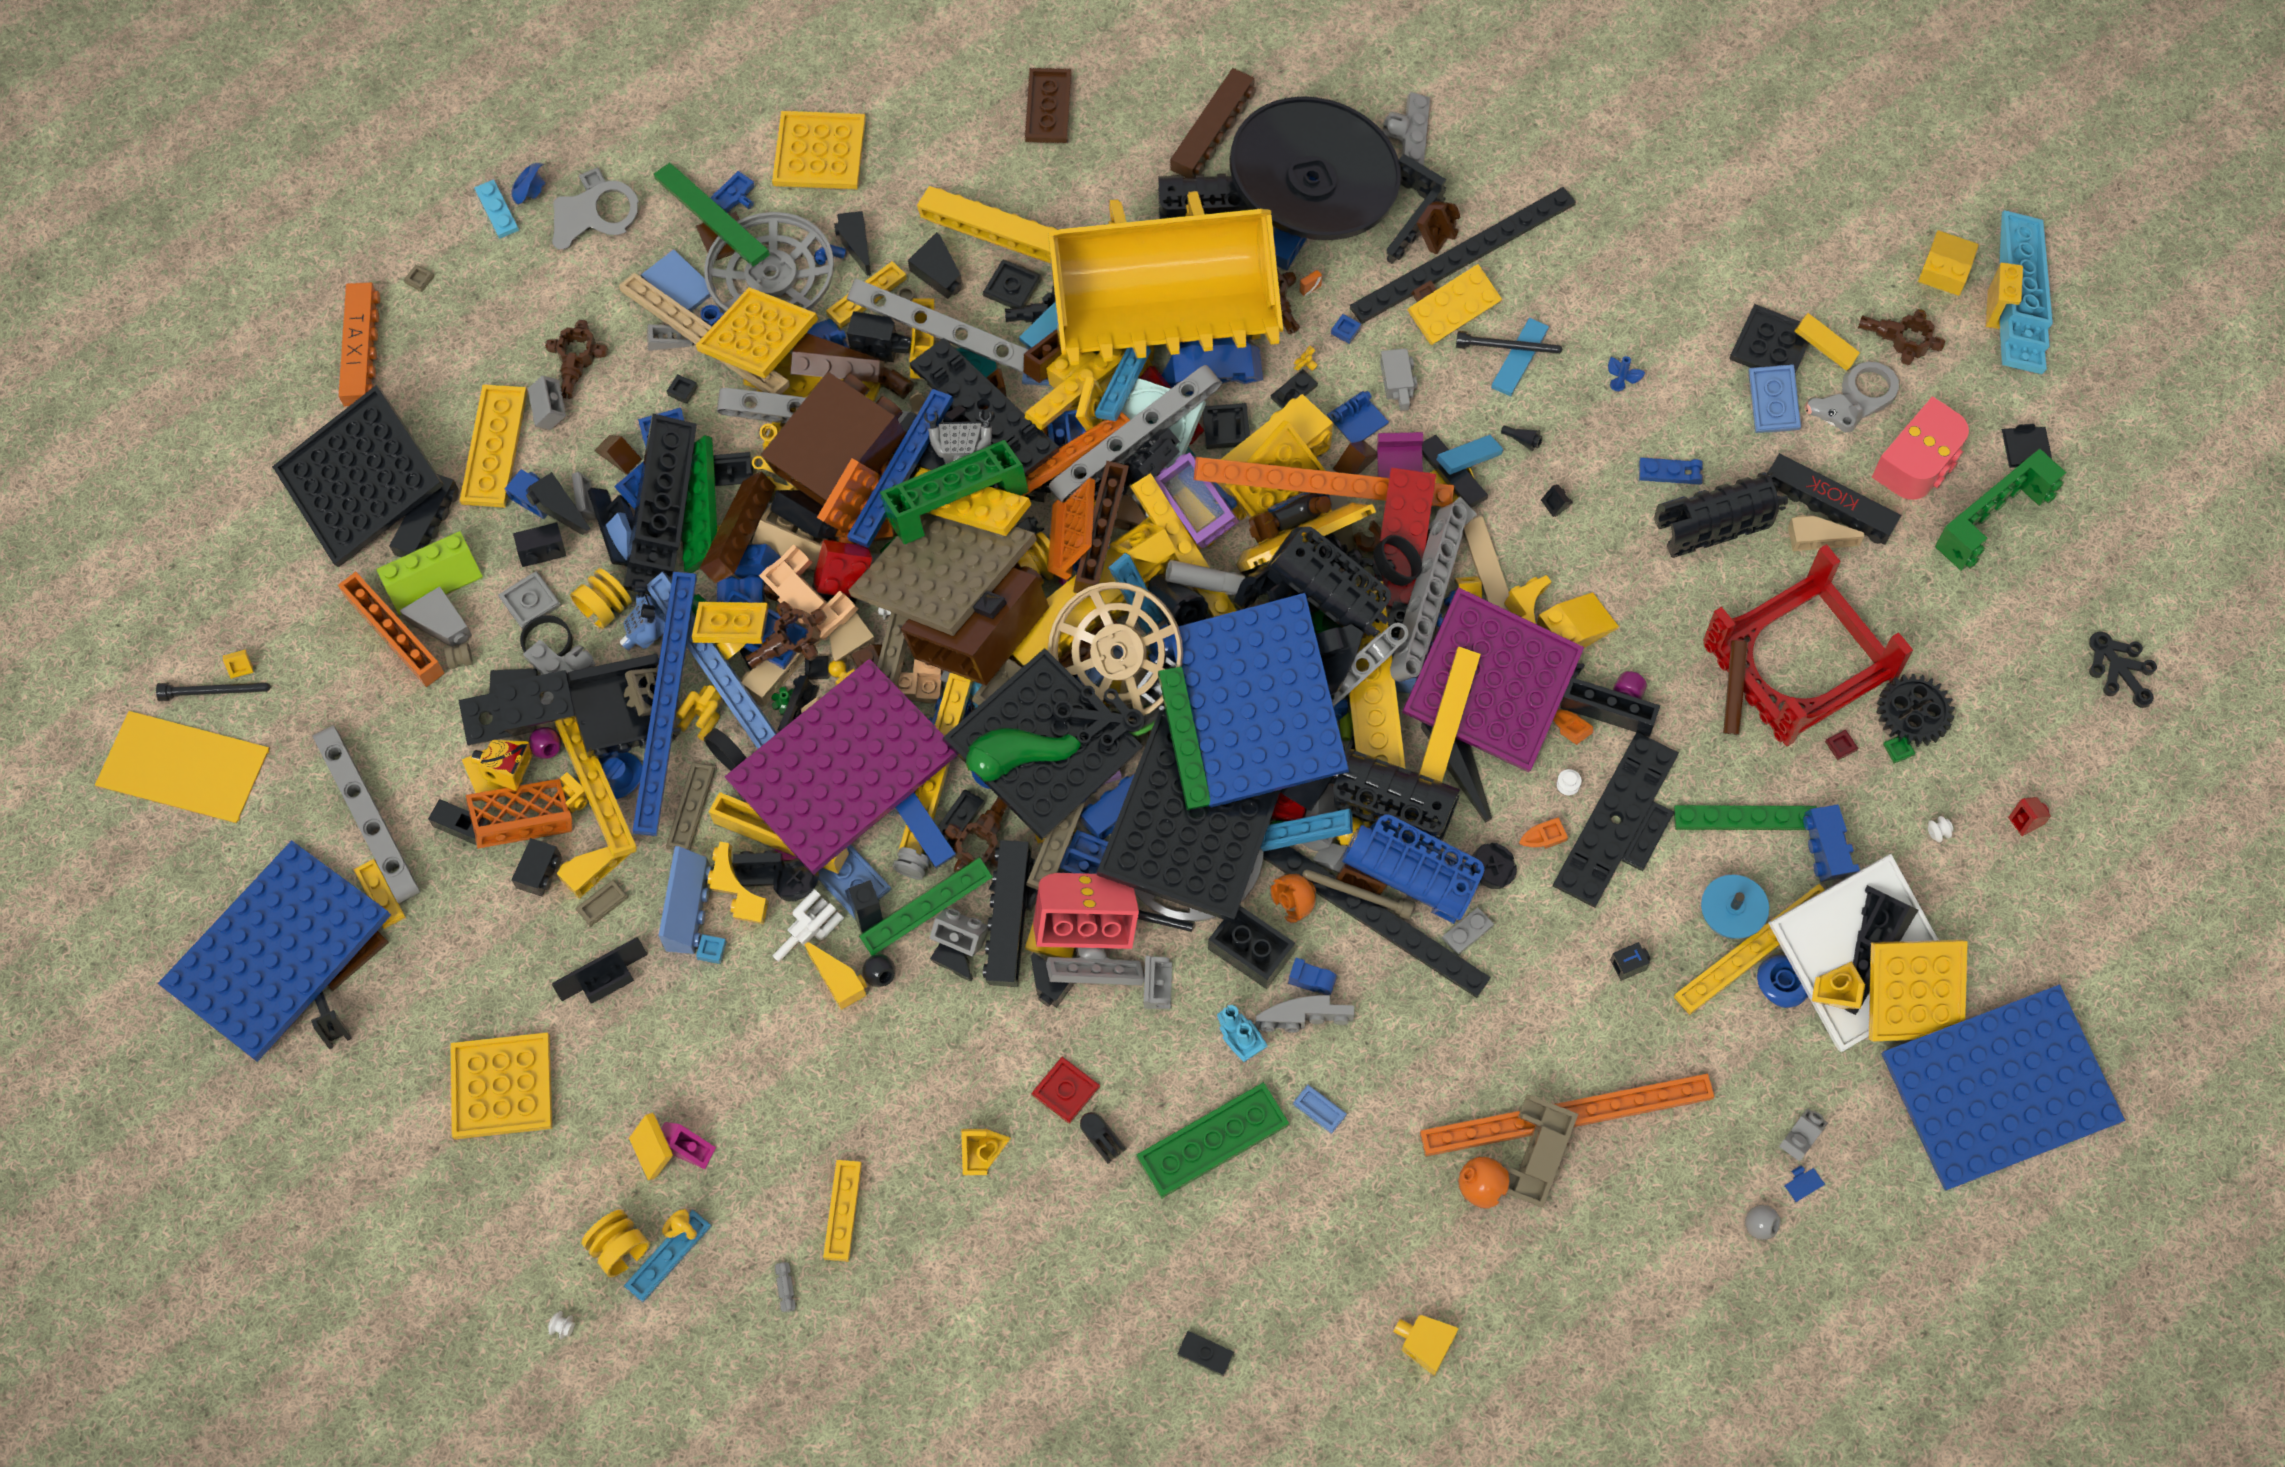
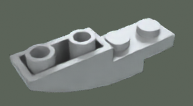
M1330 995L1292 999L1256 1016V1027L1261 1028L1265 1032L1275 1031V1028H1285L1286 1032L1295 1033L1299 1032L1300 1029H1304L1305 1020H1309L1312 1024L1334 1021V1024L1346 1025L1348 1021L1353 1022L1354 1005H1330Z

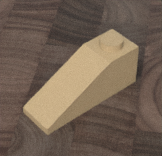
M1796 516L1791 519L1788 526L1792 551L1816 550L1826 544L1830 548L1860 546L1864 538V532L1816 516Z

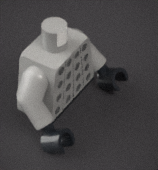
M981 410L979 412V419L982 422H939V426L936 425L939 419L936 411H934L935 419L933 421L928 420L927 412L924 414L925 421L930 425L928 431L931 445L937 455L944 458L945 464L991 445L992 426H990V422L995 418L993 411L989 412L990 416L986 420L984 418L985 411Z

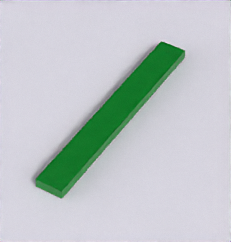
M670 162L653 174L654 178L752 267H755L770 256L769 250Z

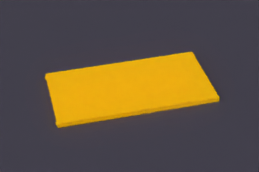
M128 711L96 780L95 786L237 823L240 820L239 817L270 748Z

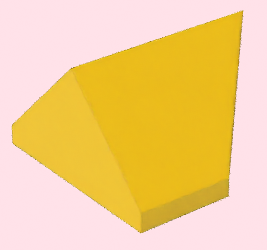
M1852 961L1815 978L1812 995L1813 1002L1841 1009H1861L1865 984Z
M962 1129L963 1175H988L989 1167L1011 1138L988 1129Z

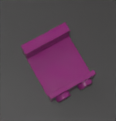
M1423 432L1378 433V477L1390 478L1391 468L1423 472Z

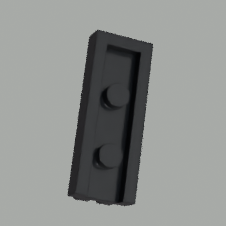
M800 675L794 679L793 685H795V688L777 729L779 732L802 714L801 708L815 699L819 687L813 685L809 681L808 676Z

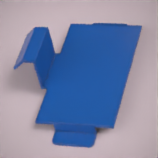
M1800 1165L1791 1171L1794 1174V1180L1784 1186L1795 1202L1825 1185L1814 1168L1803 1173L1805 1169Z

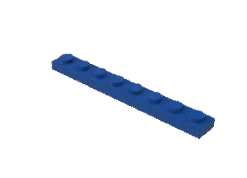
M935 389L931 390L847 535L849 541L866 548L870 547L887 517L880 492L909 479L930 442L928 431L930 425L925 421L924 414L927 412L928 420L933 421L935 419L934 411H936L939 415L936 425L939 426V422H942L954 401L951 395Z

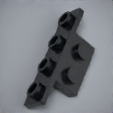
M590 487L588 494L611 563L626 566L627 561L611 539L606 524L618 512L625 513L632 532L634 517L630 505L622 495H618L611 501L607 490Z
M768 850L764 853L743 851L740 854H733L732 865L735 875L742 886H771L778 870L782 871L785 868L784 864L788 861H784L782 854L773 850Z
M636 937L552 983V986L561 1001L583 990L590 1004L633 982L634 980L627 966L647 956V953L639 938Z

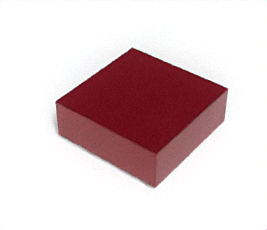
M1846 729L1825 740V743L1837 760L1859 749Z

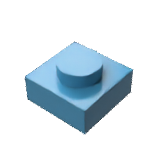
M702 934L696 954L697 960L721 964L727 943L726 939Z

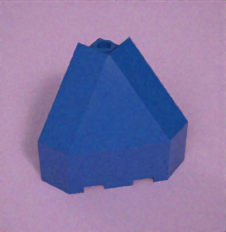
M1232 337L1213 339V351H1204L1199 340L1179 342L1180 354L1173 355L1175 383L1183 381L1204 365L1209 366L1222 384L1232 381L1249 384L1263 380L1260 348L1248 338H1246V347L1237 348Z

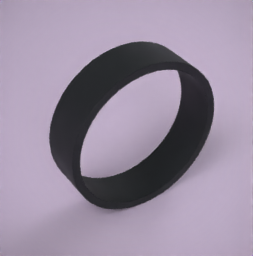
M1389 535L1376 545L1374 549L1375 564L1380 573L1391 583L1405 586L1421 574V558L1415 547L1405 538L1398 535ZM1385 544L1395 546L1406 556L1411 566V577L1401 575L1389 564L1384 552Z
M550 615L540 616L531 620L523 628L520 644L524 653L526 652L525 641L529 632L543 623L559 624L568 632L566 646L557 654L558 656H565L572 648L573 638L570 629L558 617Z
M714 728L703 738L713 755L730 771L746 759V756L739 747L717 728Z

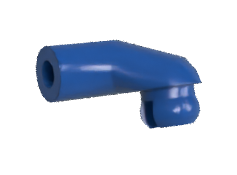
M830 244L833 256L844 259L846 248ZM823 247L814 254L815 262L819 265L825 264L827 260Z

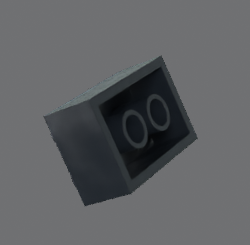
M1239 906L1234 923L1223 920L1208 939V950L1267 989L1294 954L1295 942L1242 906Z

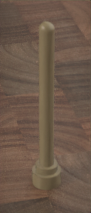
M1311 870L1303 871L1302 875L1307 880L1395 910L1394 913L1398 914V917L1408 920L1412 913L1413 901L1407 899L1396 901Z

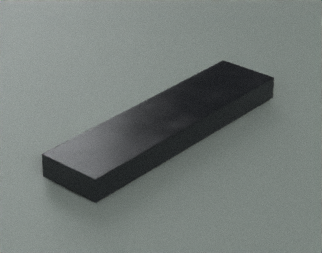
M1437 435L1423 441L1422 455L1448 485H1454V492L1458 497H1461L1471 508L1487 500L1488 494L1466 469L1449 475L1436 460L1438 454L1449 450Z

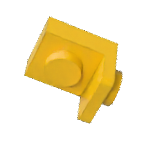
M566 772L560 780L564 785L562 790L570 797L566 801V805L569 811L574 813L576 810H581L586 806L588 798L583 787Z

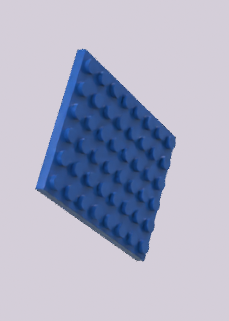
M1305 593L1179 626L1183 645L1182 669L1209 790L1210 807L1349 772ZM1173 634L1170 637L1177 662V643Z
M291 840L158 984L258 1062L386 922L391 914Z
M2060 984L1881 1053L1945 1191L2125 1121Z

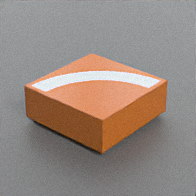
M1318 270L1300 280V293L1303 296L1321 286L1322 274Z

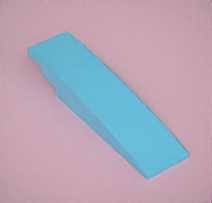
M2004 210L2001 219L2000 263L2022 265L2023 276L2021 303L2019 305L2006 304L2000 316L2002 365L2043 374L2047 370L2045 351L2050 347L2048 329L2053 324L2044 223L2042 219Z

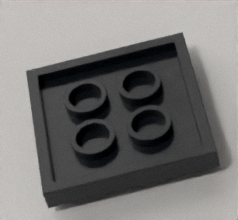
M1754 304L1729 359L1750 368L1794 364L1796 374L1810 343L1795 332L1800 321Z

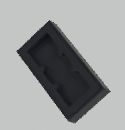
M1187 1331L1177 1355L1224 1377L1234 1352Z

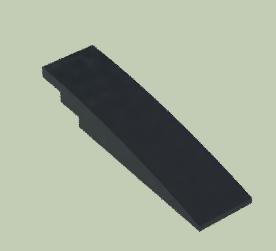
M652 414L623 587L625 590L632 591L631 584L633 579H642L648 584L661 572L666 573L670 580H672L677 550L680 547L697 427L696 423Z

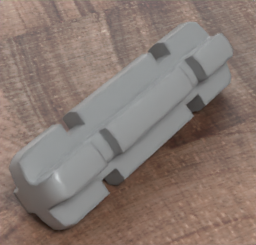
M786 1262L775 1265V1274L779 1277L776 1278L779 1299L782 1298V1301H780L781 1311L791 1312L796 1309L795 1299H792L794 1297L792 1278L788 1275L791 1273L790 1265Z

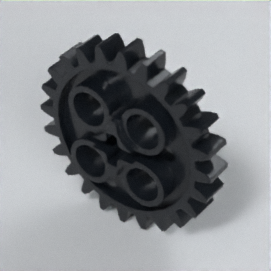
M1912 674L1909 680L1905 675H1902L1900 681L1894 678L1892 684L1887 683L1884 688L1885 690H1882L1879 695L1881 698L1877 701L1879 707L1876 713L1882 715L1878 721L1886 722L1883 730L1891 729L1892 731L1889 736L1892 737L1897 734L1899 736L1898 742L1902 741L1905 737L1908 745L1915 741L1917 747L1920 746L1922 741L1926 746L1930 744L1931 740L1936 743L1940 737L1945 736L1946 730H1949L1952 725L1950 722L1955 717L1952 715L1955 707L1949 706L1953 699L1945 698L1948 690L1940 691L1939 689L1942 684L1939 683L1934 686L1932 685L1933 678L1926 682L1924 675L1919 680L1916 679L1915 674ZM1914 693L1920 694L1923 698L1916 697ZM1895 703L1902 705L1903 709L1895 706ZM1928 711L1933 712L1936 717L1929 715ZM1908 722L1915 723L1917 727H1912Z

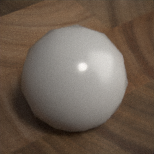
M1758 1205L1748 1211L1745 1225L1749 1234L1756 1239L1768 1240L1777 1234L1780 1227V1217L1770 1206Z

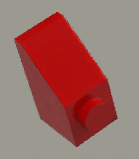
M2038 797L2021 799L2008 818L2019 834L2024 836L2045 825L2051 815L2049 814L2048 807L2041 803Z

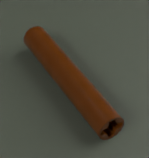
M1731 641L1723 734L1740 735L1747 641Z

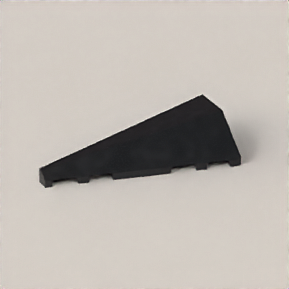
M1422 722L1421 729L1429 739L1433 727ZM1455 738L1446 768L1486 823L1492 819L1471 746Z
M1868 885L1865 889L1867 896L1865 907H1862L1861 912L1863 915L1861 930H1858L1853 965L1865 984L1862 1004L1870 993L1871 943L1900 942L1919 911ZM1845 1009L1854 1015L1859 1011V1009Z

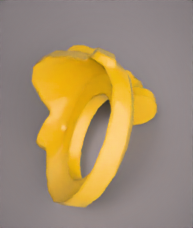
M686 1209L678 1210L672 1214L662 1228V1234L666 1238L676 1237L682 1232H685L686 1237L691 1240L697 1236L696 1230L689 1224L690 1217Z

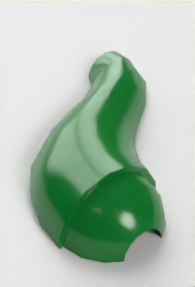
M1000 728L983 734L969 746L966 766L968 771L977 773L983 781H993L1024 763L1065 760L1078 751L1081 743L1069 734L1054 738L1015 728Z

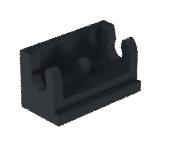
M750 452L713 455L715 486L741 484L743 480L753 476Z

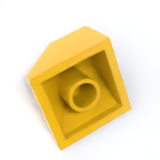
M1144 521L1109 544L1110 548L1117 552L1126 553L1132 558L1157 564L1166 562L1170 559V555L1176 552L1165 528L1148 521Z

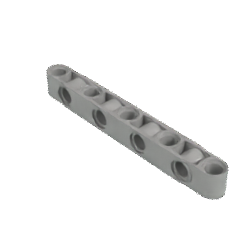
M854 279L847 296L848 301L883 316L891 317L895 321L936 338H944L953 345L1024 373V353L1028 349L874 285ZM878 296L886 298V303L881 307L874 304V300ZM918 313H925L927 315V320L922 324L915 321V316ZM966 330L968 337L962 341L956 338L957 331ZM1002 346L1009 350V354L1003 358L996 354L997 349Z
M1208 365L1200 367L1054 478L1049 484L1050 490L1059 501L1064 503L1089 477L1094 479L1096 484L1102 479L1106 461L1119 464L1124 463L1159 429L1171 427L1216 392L1222 382ZM1188 391L1194 392L1190 397L1184 396ZM1151 419H1158L1156 423L1148 424ZM1119 445L1122 446L1121 450L1116 452L1113 451L1114 447ZM1087 473L1084 478L1077 479L1079 474Z
M721 388L719 390L717 412L726 416L786 424L793 415L790 409L793 407L798 408L806 398ZM751 401L754 402L757 406L754 408H748L745 406V403ZM902 411L903 414L898 419L899 423L910 413L909 411Z
M1461 502L1449 504L1440 508L1437 512L1421 561L1422 571L1416 578L1403 620V625L1408 629V638L1396 649L1390 666V673L1395 681L1402 682L1417 677L1421 672L1467 518V509ZM1402 629L1400 630L1398 640H1401L1404 636Z
M1401 623L1392 624L1356 654L1343 684L1338 692L1334 693L1333 706L1408 638V629L1405 625ZM1394 627H1400L1403 630L1404 636L1401 640H1394L1392 638L1391 630ZM1360 658L1366 659L1369 663V667L1365 672H1361L1356 668V661Z
M332 725L312 735L397 902L400 904L421 893L336 727ZM337 755H341L339 759L333 760ZM360 792L358 796L352 797L354 793ZM380 829L377 834L371 835L374 830ZM394 867H399L396 872L390 873Z

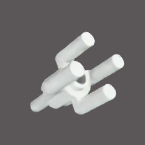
M815 889L793 910V916L797 920L787 929L792 936L772 955L778 962L798 942L805 946L804 944L809 942L814 936L818 940L825 939L844 919L840 913L836 912L820 928L837 910L823 898L805 914L806 910L821 896Z

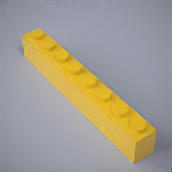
M931 186L927 188L917 204L920 217L928 221L1051 264L1048 232L1057 230L1054 227H1047L1034 220H1027L1016 214H1009L1001 211L999 208H992L983 205L979 201H972L961 195H954L941 188Z

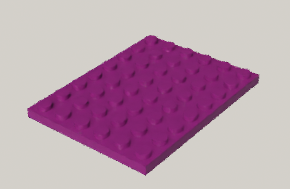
M868 659L724 777L814 875L958 755L943 741L944 735Z

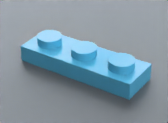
M494 179L474 187L499 239L519 231Z

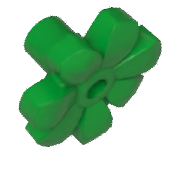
M785 687L779 688L780 694L773 693L771 697L775 701L772 703L773 710L779 709V713L784 715L793 693V688L787 692Z

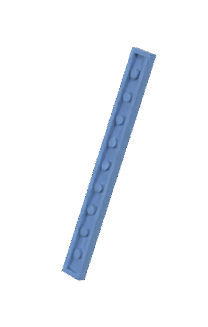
M661 572L647 584V590L666 616L672 581L666 573ZM692 611L687 648L752 742L759 749L775 736L777 732L715 643H693L692 633L696 616Z

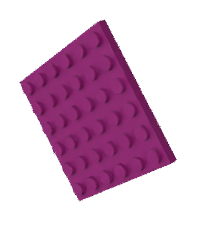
M1458 587L1402 713L1433 727L1456 649L1462 647L1479 653L1481 655L1455 738L1529 773L1584 647Z

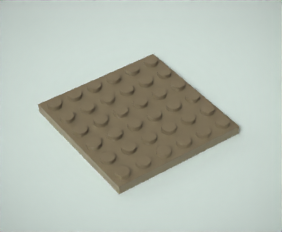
M925 513L920 515L925 536L905 545L897 536L848 591L854 598L954 636L974 613L973 606L986 591L992 592L1037 540L1035 533L1014 526L1008 535L1004 536Z

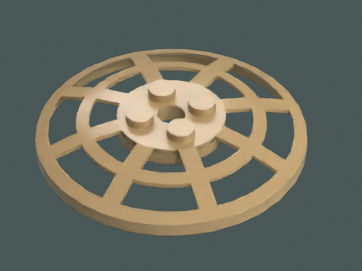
M1100 583L1080 591L1064 605L1052 625L1048 652L1059 662L1058 642L1060 633L1064 632L1074 636L1072 642V660L1074 665L1065 669L1072 676L1077 674L1085 686H1092L1095 694L1102 702L1104 700V693L1110 688L1113 680L1125 679L1129 693L1118 694L1122 701L1131 699L1133 709L1139 710L1143 716L1152 713L1164 703L1163 695H1161L1153 704L1143 709L1140 695L1147 692L1159 678L1158 671L1165 670L1163 668L1165 662V643L1163 639L1173 634L1177 643L1176 667H1182V638L1172 613L1154 594L1130 583ZM1109 589H1124L1136 593L1132 605L1125 603H1109L1105 605L1099 592ZM1091 596L1096 609L1085 616L1078 628L1065 623L1074 607L1085 598ZM1144 597L1153 601L1163 611L1171 625L1159 629L1152 617L1141 610ZM1109 611H1129L1126 624H1114ZM1100 615L1105 627L1096 635L1085 631L1090 622ZM1138 616L1148 623L1154 633L1144 637L1141 636L1135 629ZM1081 640L1091 644V658L1083 662L1080 660ZM1155 642L1158 644L1157 664L1146 659V646ZM1117 645L1121 646L1124 651L1120 659L1116 658L1113 653ZM1095 667L1104 676L1100 687L1096 686L1085 673L1086 670ZM1141 668L1152 672L1151 678L1138 689L1134 675ZM1107 694L1109 699L1115 698L1113 694Z

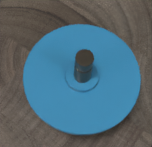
M1725 875L1715 879L1706 887L1701 899V910L1705 921L1715 933L1729 939H1742L1756 934L1765 925L1769 915V902L1763 889L1753 880L1741 875Z

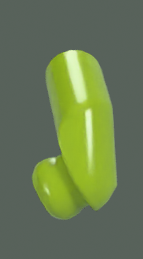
M1351 711L1340 720L1342 741L1351 740V729H1353Z

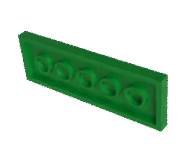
M707 435L694 442L682 526L684 572L694 573L700 569L718 532L712 437Z
M1263 1082L1136 1154V1157L1162 1199L1288 1127L1289 1122Z

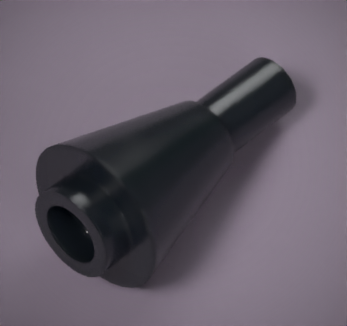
M1505 425L1501 429V434L1514 438V440L1531 451L1534 448H1539L1542 443L1543 436L1540 435V430L1514 429Z

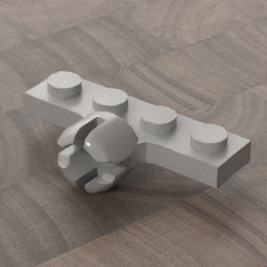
M1410 92L1407 96L1406 115L1389 112V116L1385 118L1383 124L1385 128L1383 132L1387 137L1402 142V155L1405 154L1424 166L1430 97Z
M539 640L523 653L525 659L542 675L566 670L568 673L595 666L591 654L587 650L582 651L584 647L580 645L575 646L565 656L560 657L542 640Z
M1076 948L1077 958L1048 957L1046 962L1050 982L1143 985L1145 980L1140 961L1109 959L1106 956L1105 948Z

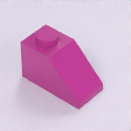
M664 1122L661 1130L673 1156L705 1169L716 1147L681 1124Z

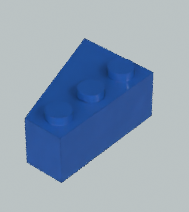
M1077 410L1065 411L1047 426L1048 437L1059 448L1086 432L1076 418Z
M1839 804L1814 808L1805 812L1803 823L1805 829L1809 831L1810 839L1808 846L1811 854L1814 853L1815 863L1813 864L1815 876L1819 877L1820 882L1847 878L1860 871L1859 865H1853L1850 853L1854 850L1852 844L1847 845L1845 833L1847 829Z

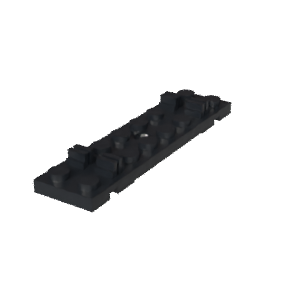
M944 338L910 362V368L921 379L924 378L932 389L953 397L954 401L951 404L953 409L958 405L966 409L964 419L967 422H982L979 419V412L983 410L980 409L982 406L988 407V409L984 410V418L986 420L990 416L989 412L993 411L995 418L990 422V426H992L991 445L1005 440L1022 463L1025 477L1059 452V446L1042 430L1038 429L1035 424H1032L1030 420L1028 421L1024 418L1025 414Z
M1636 732L1555 879L1553 887L1596 908L1679 752ZM1613 816H1618L1621 821L1620 823L1615 824L1612 822L1611 818Z

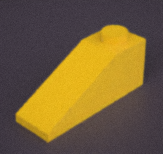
M609 847L576 856L571 861H566L561 865L557 875L574 895L580 899L630 854L613 859Z
M809 942L804 944L807 953L841 1010L866 996L864 988L867 987V984L861 974L856 976L852 968Z

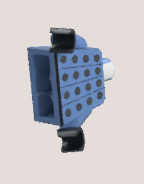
M642 579L632 580V592H638V595H636L637 606L623 623L626 635L620 640V644L629 651L636 644L643 649L648 648L664 633L666 616L656 601L645 594L647 584Z

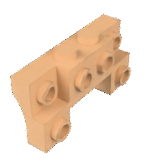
M793 544L780 559L767 567L759 576L779 596L777 600L780 603L785 601L793 609H800L809 614L816 609H822L827 618L822 624H817V627L821 632L820 638L825 640L840 624L844 625L859 608L841 591L827 603L801 577L813 562ZM798 618L797 621L803 625L804 621L801 618Z
M914 659L913 673L901 672L897 688L909 700L936 704L938 698H941L942 681L940 677L944 670Z

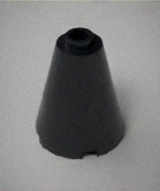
M1164 574L1156 575L1149 581L1148 591L1166 605L1178 627L1204 619L1207 614L1208 603L1202 595L1182 584L1167 582ZM1158 607L1168 626L1171 625L1166 615Z

